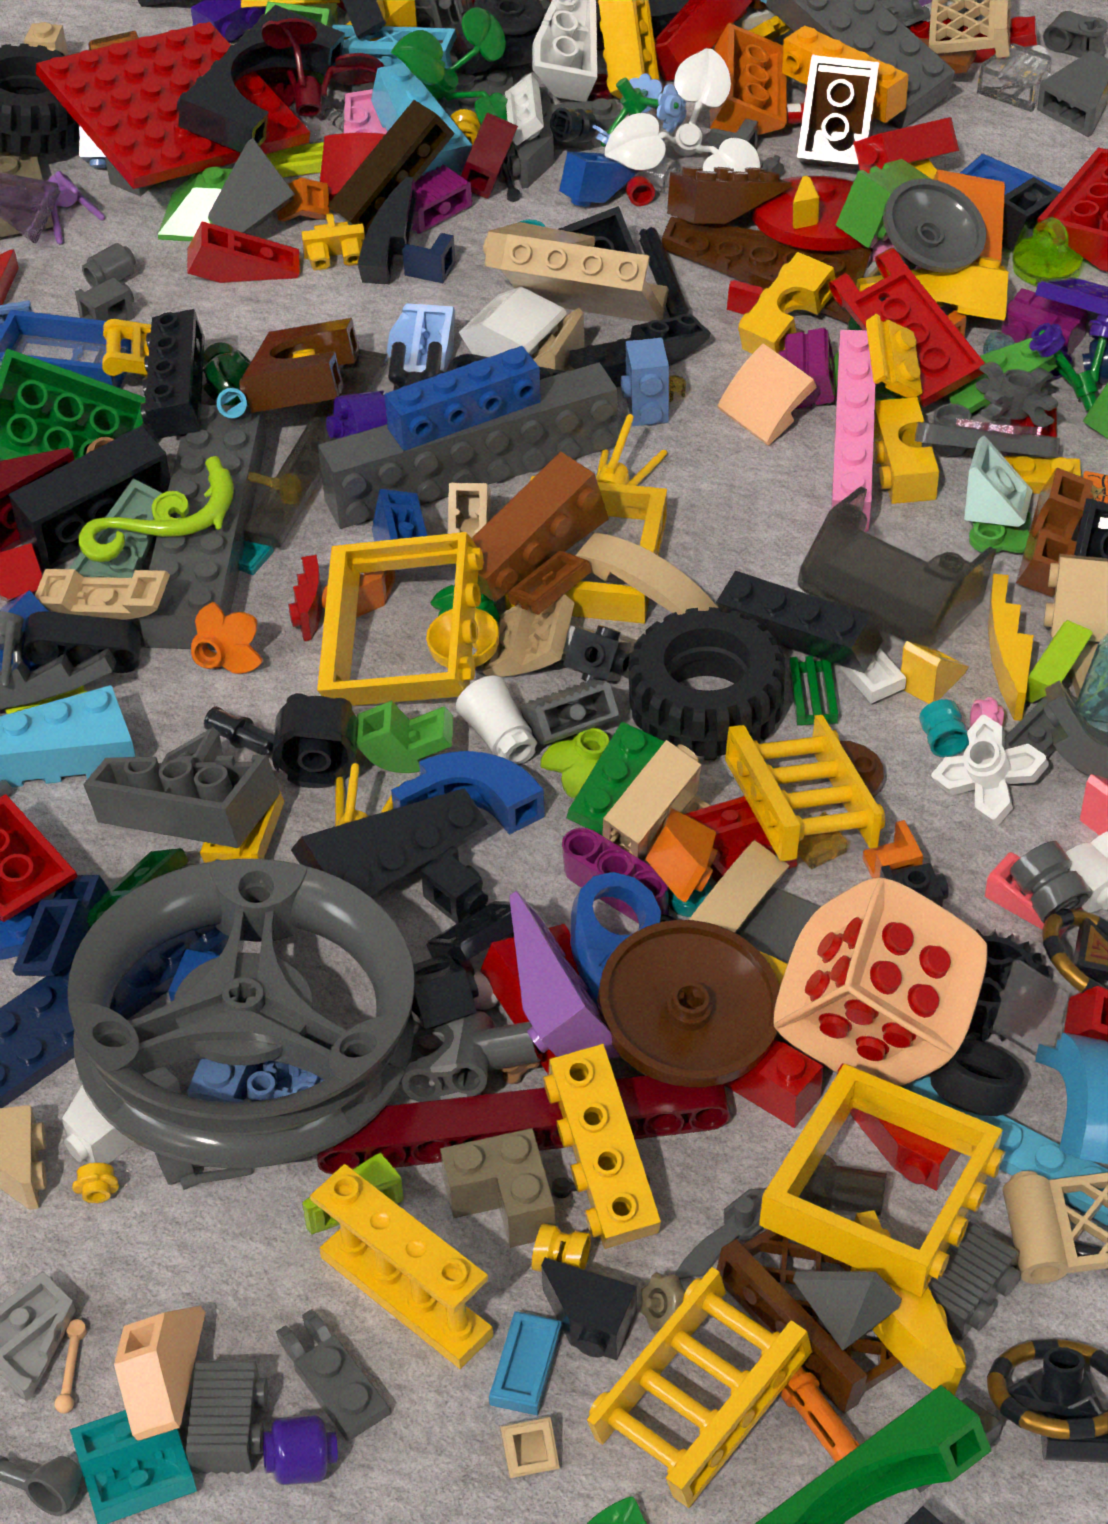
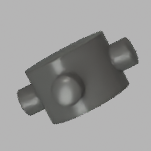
M774 155L773 158H767L761 165L765 172L780 173L779 178L784 171V165L779 162L781 157L778 155Z

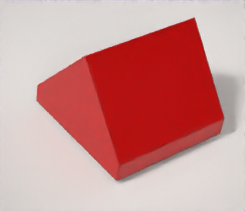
M736 280L730 281L727 310L743 315L749 313L757 304L764 289Z

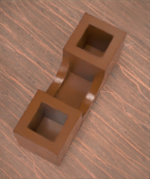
M1060 468L1055 469L1038 498L1016 581L1017 584L1053 597L1055 587H1048L1050 563H1058L1059 554L1074 555L1077 542L1071 540L1079 520L1083 516L1086 498L1089 499L1093 481Z

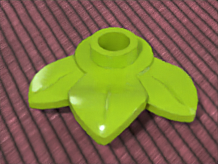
M591 728L578 733L573 740L557 741L544 752L540 766L546 770L562 773L561 783L563 790L569 797L576 798L608 745L609 737L601 729Z

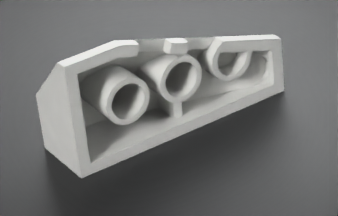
M552 0L532 44L533 71L555 97L586 102L597 80L596 0Z

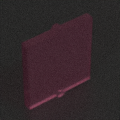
M959 418L956 420V426L1010 434L1041 435L1042 428L998 421L992 422L990 420Z

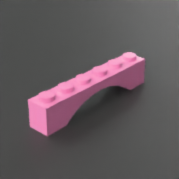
M840 330L830 530L869 532L875 383L873 382L867 331Z

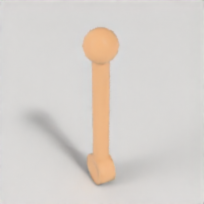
M79 1319L70 1321L66 1329L70 1341L61 1394L56 1397L54 1402L55 1409L62 1414L69 1413L74 1407L71 1390L79 1341L87 1333L84 1322Z

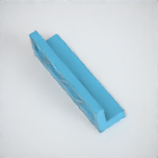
M333 24L332 28L344 32V37H350L344 40L342 55L365 53L377 58L385 66L403 63L391 53L393 47L407 34L416 30H424L431 33L437 40H444L441 44L443 49L441 60L445 62L446 66L444 68L447 69L452 66L450 51L457 38L455 29L383 26L376 34L367 35L359 40L352 25ZM373 38H381L377 41H369Z

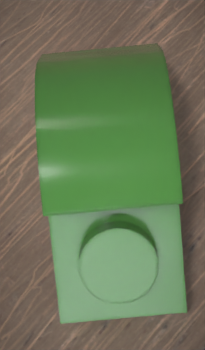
M391 700L357 714V748L368 760L384 770L396 773L420 772L419 761L426 759V756L452 747L453 715L445 706L409 720Z

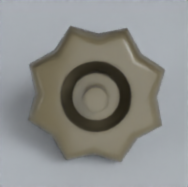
M656 1272L651 1276L648 1285L641 1289L642 1305L640 1312L647 1318L649 1328L652 1331L660 1330L683 1302L685 1289L676 1275L666 1276Z

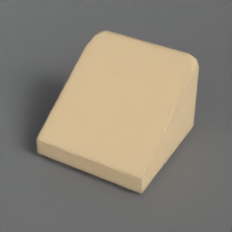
M545 1416L499 1425L509 1478L560 1469L551 1417Z

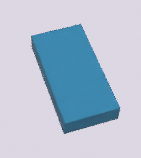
M514 1311L490 1391V1406L538 1416L562 1333V1321Z

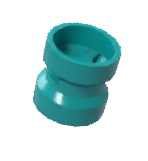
M949 699L933 701L921 710L919 721L923 731L928 735L927 742L934 755L938 757H951L963 752L969 745L968 729L961 722L962 714L954 701Z

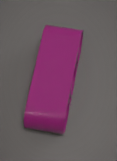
M576 828L566 833L562 840L564 872L570 881L582 888L593 876L616 872L635 877L653 892L661 914L669 915L668 886L650 865L591 829ZM614 897L600 898V900L639 924L636 913L623 900Z

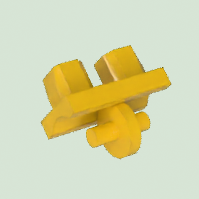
M333 213L326 214L327 224L315 225L314 230L301 232L304 259H309L314 271L330 267L329 256L343 255L345 265L353 266L358 264L362 244L365 239L363 224L348 225V221L335 223Z

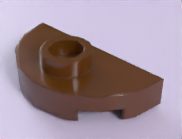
M840 741V744L874 798L883 788L884 773L880 759L877 754L864 745L852 741Z

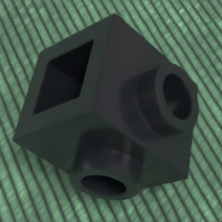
M598 625L596 631L575 627L563 666L583 672L581 679L584 681H588V679L620 681L621 675L624 676L629 669L631 654L629 650L632 643L619 639L620 631Z

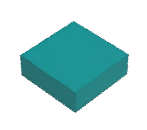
M244 537V551L242 559L239 560V570L254 575L274 553L273 546Z

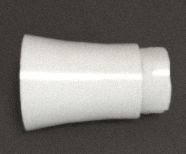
M492 675L480 678L462 691L456 701V711L474 728L494 755L503 757L515 764H524L535 754L537 741L532 735L531 728L515 705L502 677Z

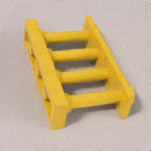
M815 715L812 737L759 744L757 740H753L745 725L729 727L725 761L780 862L797 859L799 841H802L804 836L858 828L870 849L878 848L880 830L885 827L884 809L872 797L840 744L838 733L836 730L831 729L823 715ZM806 754H814L818 760L816 763L772 768L771 765H767L764 761ZM828 778L833 786L787 793L784 789H780L779 784ZM843 803L848 811L847 813L801 819L799 815H795L793 812L795 809Z
M344 1164L310 1195L313 1203L340 1223V1229L319 1247L321 1258L457 1368L461 1369L494 1337L493 1326L465 1305L488 1281V1274L354 1170Z
M711 1267L702 1279L696 1278L688 1286L683 1296L682 1304L610 1392H603L596 1398L587 1418L592 1434L600 1444L603 1445L616 1429L668 1468V1475L665 1478L673 1498L688 1509L812 1353L807 1331L792 1320L781 1333L779 1331L771 1333L722 1298L726 1291L721 1274L714 1267ZM709 1314L762 1350V1357L751 1371L745 1370L741 1372L691 1337ZM678 1352L731 1389V1396L720 1410L714 1409L710 1411L660 1375ZM646 1391H649L700 1428V1435L688 1450L686 1448L678 1450L629 1414Z

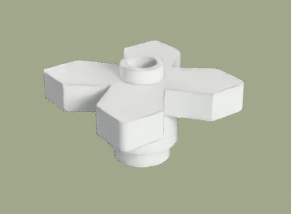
M981 715L967 731L969 745L964 755L945 757L932 772L931 776L937 786L952 796L975 790V809L977 813L997 826L1013 809L1008 784L1035 783L1049 766L1046 756L1030 744L1005 750V732L1003 727L988 716Z

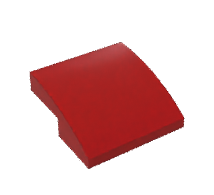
M342 133L324 136L320 182L328 184L329 201H332L385 134Z
M745 796L684 814L716 831L712 848L718 850L710 867L713 869L711 876L716 883L754 840L776 855ZM797 859L784 861L790 865L788 869L797 867Z

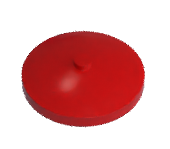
M803 176L783 179L792 182L790 189L753 208V220L759 230L783 244L817 251H841L864 246L836 226L854 183L852 180L830 176H808L819 196V222H817V225L798 229L793 228V202Z

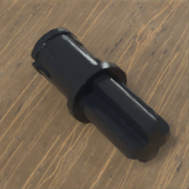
M218 706L212 707L207 712L204 719L206 730L214 727L220 736L228 739L235 748L245 747L259 755H268V757L273 754L274 734L254 725L250 718H239Z

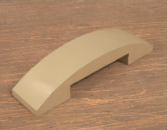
M594 533L575 555L588 560L591 572L602 580L607 581L614 574L672 613L677 612L680 615L684 614L686 609L697 607L698 611H709V607L718 608L711 598L678 568L655 553L630 541L607 534Z
M45 569L35 597L47 610L57 613L121 620L135 619L152 614L158 609L170 574L167 571L135 570L132 578L83 577L75 569Z
M754 840L718 881L689 920L715 924L736 933L761 900H764L790 865L784 861L780 862L776 855Z

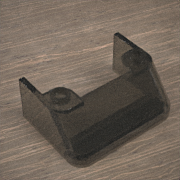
M860 486L828 512L800 566L797 585L809 595L870 614L877 628L897 638L924 646L933 645L983 601L997 549L989 546L972 562L965 560L961 555L954 552L936 555L926 562L863 532L867 525V516L862 512L867 489Z

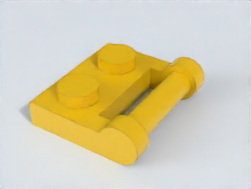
M110 319L104 323L103 336L106 339V354L102 358V369L107 375L117 376L124 371L147 377L144 358L149 356L146 334L151 333V324L119 319ZM123 338L131 339V354L121 353V340Z

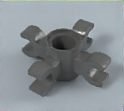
M988 362L980 366L979 370L986 373L989 379H982L976 382L975 386L979 391L985 393L984 398L991 402L987 408L980 411V415L992 422L998 420L1001 416L1010 419H1024L1029 415L1032 422L1042 428L1053 423L1054 419L1048 416L1044 410L1049 411L1056 408L1058 401L1052 396H1048V390L1042 387L1047 380L1052 379L1053 374L1043 368H1036L1032 373L1019 369H1012L1003 373L1001 367L995 362Z

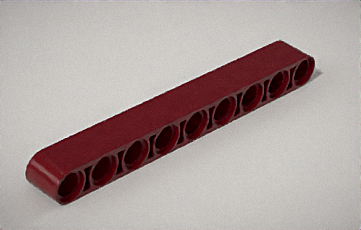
M649 1076L615 1079L634 1140L710 1131L724 1126L729 1121L730 1113L724 1084L700 1088L675 1086ZM545 1087L386 1106L371 1122L354 1135L331 1148L317 1153V1165L321 1171L333 1175L344 1164L353 1170L379 1153L386 1158L393 1168L442 1163L440 1148L533 1128L539 1151L560 1149L564 1147L556 1121L563 1119L558 1102L550 1104Z

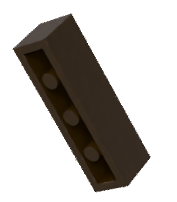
M413 100L328 204V207L344 222L348 221V225L363 224L366 237L374 217L391 192L406 177H413L415 183L455 133L438 114Z

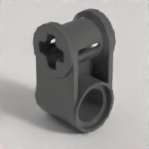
M1063 11L1045 29L1043 41L1054 52H1061L1080 58L1092 50L1105 56L1106 48L1103 45L1104 34L1108 30V23L1101 18L1088 17L1072 11Z

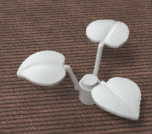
M709 48L683 61L675 74L674 84L678 95L684 101L696 102L688 124L680 126L675 136L672 137L666 132L659 133V123L653 115L646 113L633 114L622 120L613 130L604 152L606 158L614 160L629 169L647 171L655 168L662 161L666 150L662 139H665L681 156H691L695 152L699 154L711 152L713 155L705 160L703 171H714V167L734 168V171L745 172V167L760 168V160L756 149L743 139L729 138L722 142L719 150L714 146L701 145L702 133L695 124L702 104L710 108L720 107L728 97L731 86L730 74L726 63L716 51Z

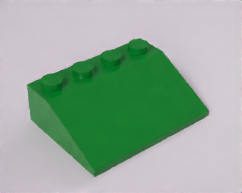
M7 348L0 361V461L68 447L73 451L74 459L76 460L86 455L88 446L96 439L101 437L116 439L122 434L143 425L141 403H145L146 398Z

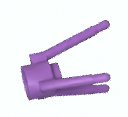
M57 171L55 175L49 178L46 184V191L50 195L47 199L57 244L63 243L57 206L70 207L76 201H79L99 220L105 219L104 214L83 196L67 175Z

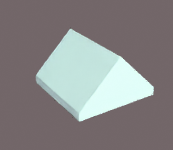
M984 435L978 439L969 469L964 520L1019 527L1026 521L1033 490Z

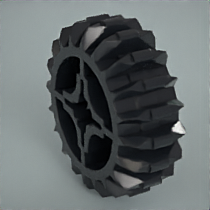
M976 929V932L987 944V964L975 1011L965 1038L972 1032L980 1033L983 1042L988 1038L989 1034H995L1001 1042L1007 1037L1008 1032L1020 1037L1025 1027L1033 1029L1034 1025L1038 1022V1017H1043V1013L1046 1012L1047 999L1050 998L1051 994L1048 966L1042 965L1041 953H1030L1029 941L1016 944L1013 933L1007 938H1001L998 936L996 929L993 930L990 936H983ZM1021 986L1023 992L1014 998L1012 996L1014 989Z

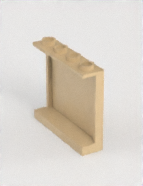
M507 234L500 267L503 274L514 288L522 286L564 309L576 310L580 308L583 312L650 322L663 319L669 292L667 286L650 284L645 280L650 259L648 255Z

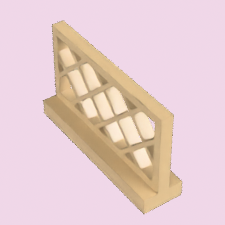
M932 0L929 48L936 54L995 48L996 58L1009 57L1011 0H985L981 3L975 2L976 0H950L954 3L948 7L942 4L949 0ZM963 8L969 9V11H967L964 14L958 12ZM979 15H982V16L985 17L984 19H982V20H980V21H977V20L974 19V18L978 17ZM947 18L953 20V21H951L950 23H948L947 25L944 24V23H941L942 21L946 20ZM963 25L969 27L963 32L957 30ZM978 33L988 36L973 38ZM946 36L952 38L951 40L940 41Z

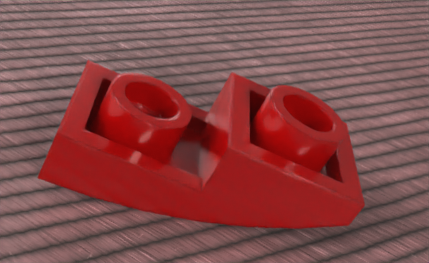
M316 554L301 557L303 573L297 574L298 586H293L295 603L288 604L292 626H300L304 641L312 640L322 614V588Z

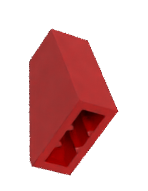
M951 117L883 132L853 142L859 168L867 173H870V169L874 166L883 170L885 163L903 159L907 163H913L959 151Z

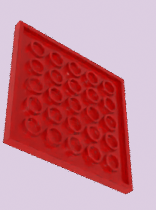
M210 22L199 23L177 30H169L168 32L152 36H143L139 39L114 43L110 46L84 50L80 53L54 57L50 60L36 63V75L133 189L201 172L208 167H220L235 163L241 152L178 127L179 112L177 111V102L183 92H187L195 84L199 76H203L208 72L214 61H219L231 46ZM255 71L243 76L234 84L247 100L269 112L266 140L259 146L264 154L309 143L310 131Z

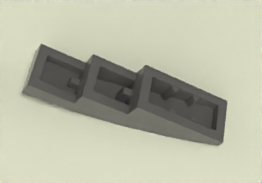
M109 648L73 667L66 654L30 672L23 659L11 665L9 685L6 688L1 686L2 674L0 671V709L34 703L79 688L113 672L117 661Z

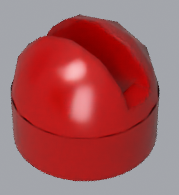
M636 176L628 181L626 193L632 204L645 206L653 200L655 189L649 179L644 176Z

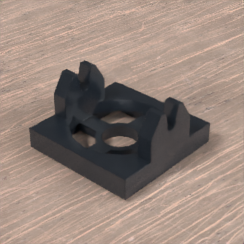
M493 901L427 941L426 946L432 958L446 955L455 963L461 964L465 972L471 971L474 976V968L469 959L489 948L493 942L500 941L510 934L514 937L510 901Z

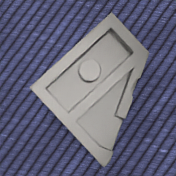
M43 1271L0 1304V1375L25 1401L33 1396L76 1312L73 1300Z

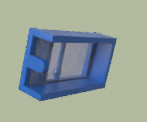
M10 310L4 323L0 324V361L8 348L120 388L127 372L123 371L117 376H110L102 369V358L106 354V339L103 336V326L106 321ZM123 338L121 340V353L131 354V339Z

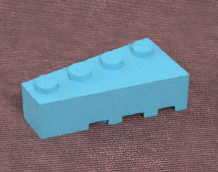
M404 63L377 68L371 101L382 127L386 128L388 132L410 103L416 100L438 114L455 133L422 175L424 176L426 172L431 170L435 171L437 167L440 168L444 164L461 176L472 148L470 141L424 84Z
M112 685L0 716V781L6 780L11 787L23 786L26 780L34 779L43 780L46 784L62 782L63 776L86 774L88 779L105 758L135 757L132 739Z

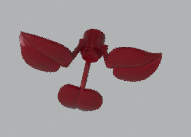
M298 18L282 19L278 22L268 21L262 26L263 40L269 46L276 49L292 46L297 68L274 67L255 72L266 84L271 82L287 84L291 82L295 94L296 113L300 116L314 117L322 112L321 97L327 96V88L331 77L340 84H365L375 81L377 68L385 67L380 60L365 53L345 54L336 58V66L328 68L321 86L315 77L304 76L299 44H308L316 39L317 29L315 25L310 21Z

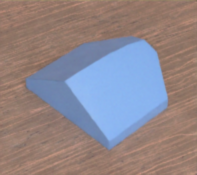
M406 303L402 309V314L389 332L387 345L389 357H391L393 343L402 342L406 345L404 370L407 372H422L426 369L429 343L439 342L442 345L440 370L445 373L454 351V307Z

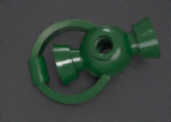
M218 342L210 345L204 351L203 372L206 383L202 386L203 389L215 401H217L218 395L227 388L240 390V379H242L251 361L241 351H235L227 343ZM237 396L232 401L224 405L236 406L241 402V400Z

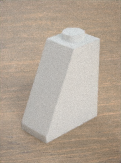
M164 1066L142 1074L157 1085L181 1094L178 1079ZM82 1085L62 1117L67 1138L64 1139V1144L69 1153L78 1162H82L85 1159L88 1163L109 1164L134 1145L135 1142L124 1136L107 1122L95 1108Z

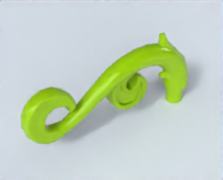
M212 456L205 461L210 474L208 476L210 488L204 493V496H210V499L201 510L191 516L186 517L189 513V503L186 496L178 491H167L160 494L153 501L151 510L154 520L107 517L88 522L82 528L79 535V547L82 553L91 561L100 563L109 562L117 558L125 546V536L122 532L117 531L115 539L107 544H99L95 540L98 533L108 528L159 537L190 535L205 530L213 524L217 530H220L223 518L231 505L234 494L233 480L229 470L223 468L217 456ZM173 513L180 514L182 518H172L170 517V515Z

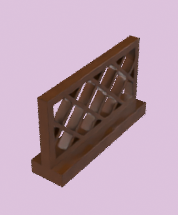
M768 1229L744 1244L735 1239L723 1246L716 1270L721 1274L724 1288L758 1324L771 1333L776 1331L781 1333L791 1320L807 1331L812 1353L803 1363L802 1368L806 1373L811 1372L815 1375L820 1383L819 1388L843 1413L857 1406L864 1392L904 1367L880 1339L878 1342L859 1338L842 1351L832 1335L827 1333L817 1323L818 1315L809 1302L796 1300L785 1290V1283L796 1285L793 1281L796 1271L786 1270L787 1256L814 1260L813 1271H821V1262L838 1264L845 1271H851L852 1266L805 1245L788 1243L787 1237ZM759 1252L780 1255V1267L778 1269L762 1266L753 1256ZM851 1351L878 1355V1366L865 1373L851 1358Z

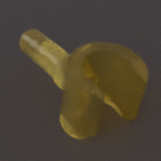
M678 375L669 376V402L673 401L674 391L678 392L681 397H685L686 380Z
M249 472L248 481L279 490L280 498L284 503L295 504L299 501L298 493H301L302 489L297 475L289 473L280 478H272L255 472Z

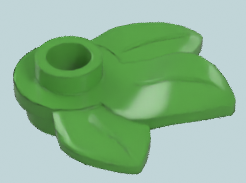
M1030 512L1027 513L1025 523L1019 527L972 521L973 528L969 533L970 545L977 551L986 554L997 553L1002 550L1024 553L1029 536Z

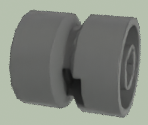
M1049 841L1032 849L1016 861L1010 869V874L1022 892L1025 894L1034 893L1031 897L1032 907L1043 923L1052 913L1062 909L1080 908L1092 895V891L1077 871H1068L1072 861L1057 841Z

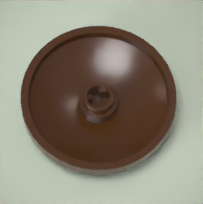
M672 920L647 926L636 931L620 943L612 952L603 969L598 990V1011L600 1013V1020L611 1032L612 1046L632 1067L658 1081L675 1086L700 1088L733 1081L751 1071L764 1059L772 1047L778 1032L774 1028V1010L780 986L773 969L752 944L738 934L718 925L695 920Z

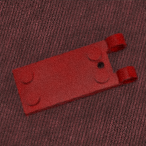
M891 247L875 256L877 268L884 279L863 291H859L851 277L846 273L829 282V288L835 301L840 307L846 308L863 331H867L866 320L878 314L881 321L890 320L914 332L922 394L917 396L923 408L985 374L979 370L980 366L985 364V362L904 263L894 248ZM888 297L884 301H880V298Z

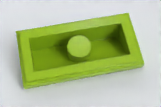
M1069 620L1063 622L1028 677L1026 701L1033 703L1045 697L1046 687L1059 680L1061 683L1063 682L1091 638L1092 631Z

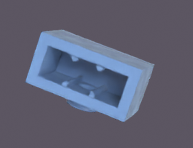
M663 338L626 341V376H621V391L623 398L627 399L629 413L634 416L632 426L669 423V364Z

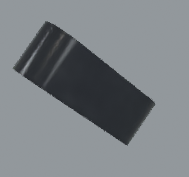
M46 611L32 613L26 619L23 654L28 661L34 664L45 665L66 654L73 667L108 648L117 661L113 672L128 673L134 671L140 664L141 629L132 621Z

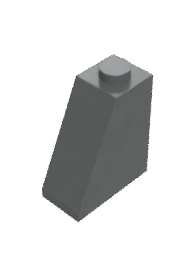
M1091 50L1040 83L1037 110L1087 137L1091 136L1108 102V58Z
M253 138L246 143L207 215L208 221L211 224L249 234L291 203L295 195Z

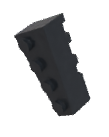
M463 788L301 836L291 849V852L299 864L341 878L374 900L419 872L450 847L458 848L474 838L488 823L466 789Z

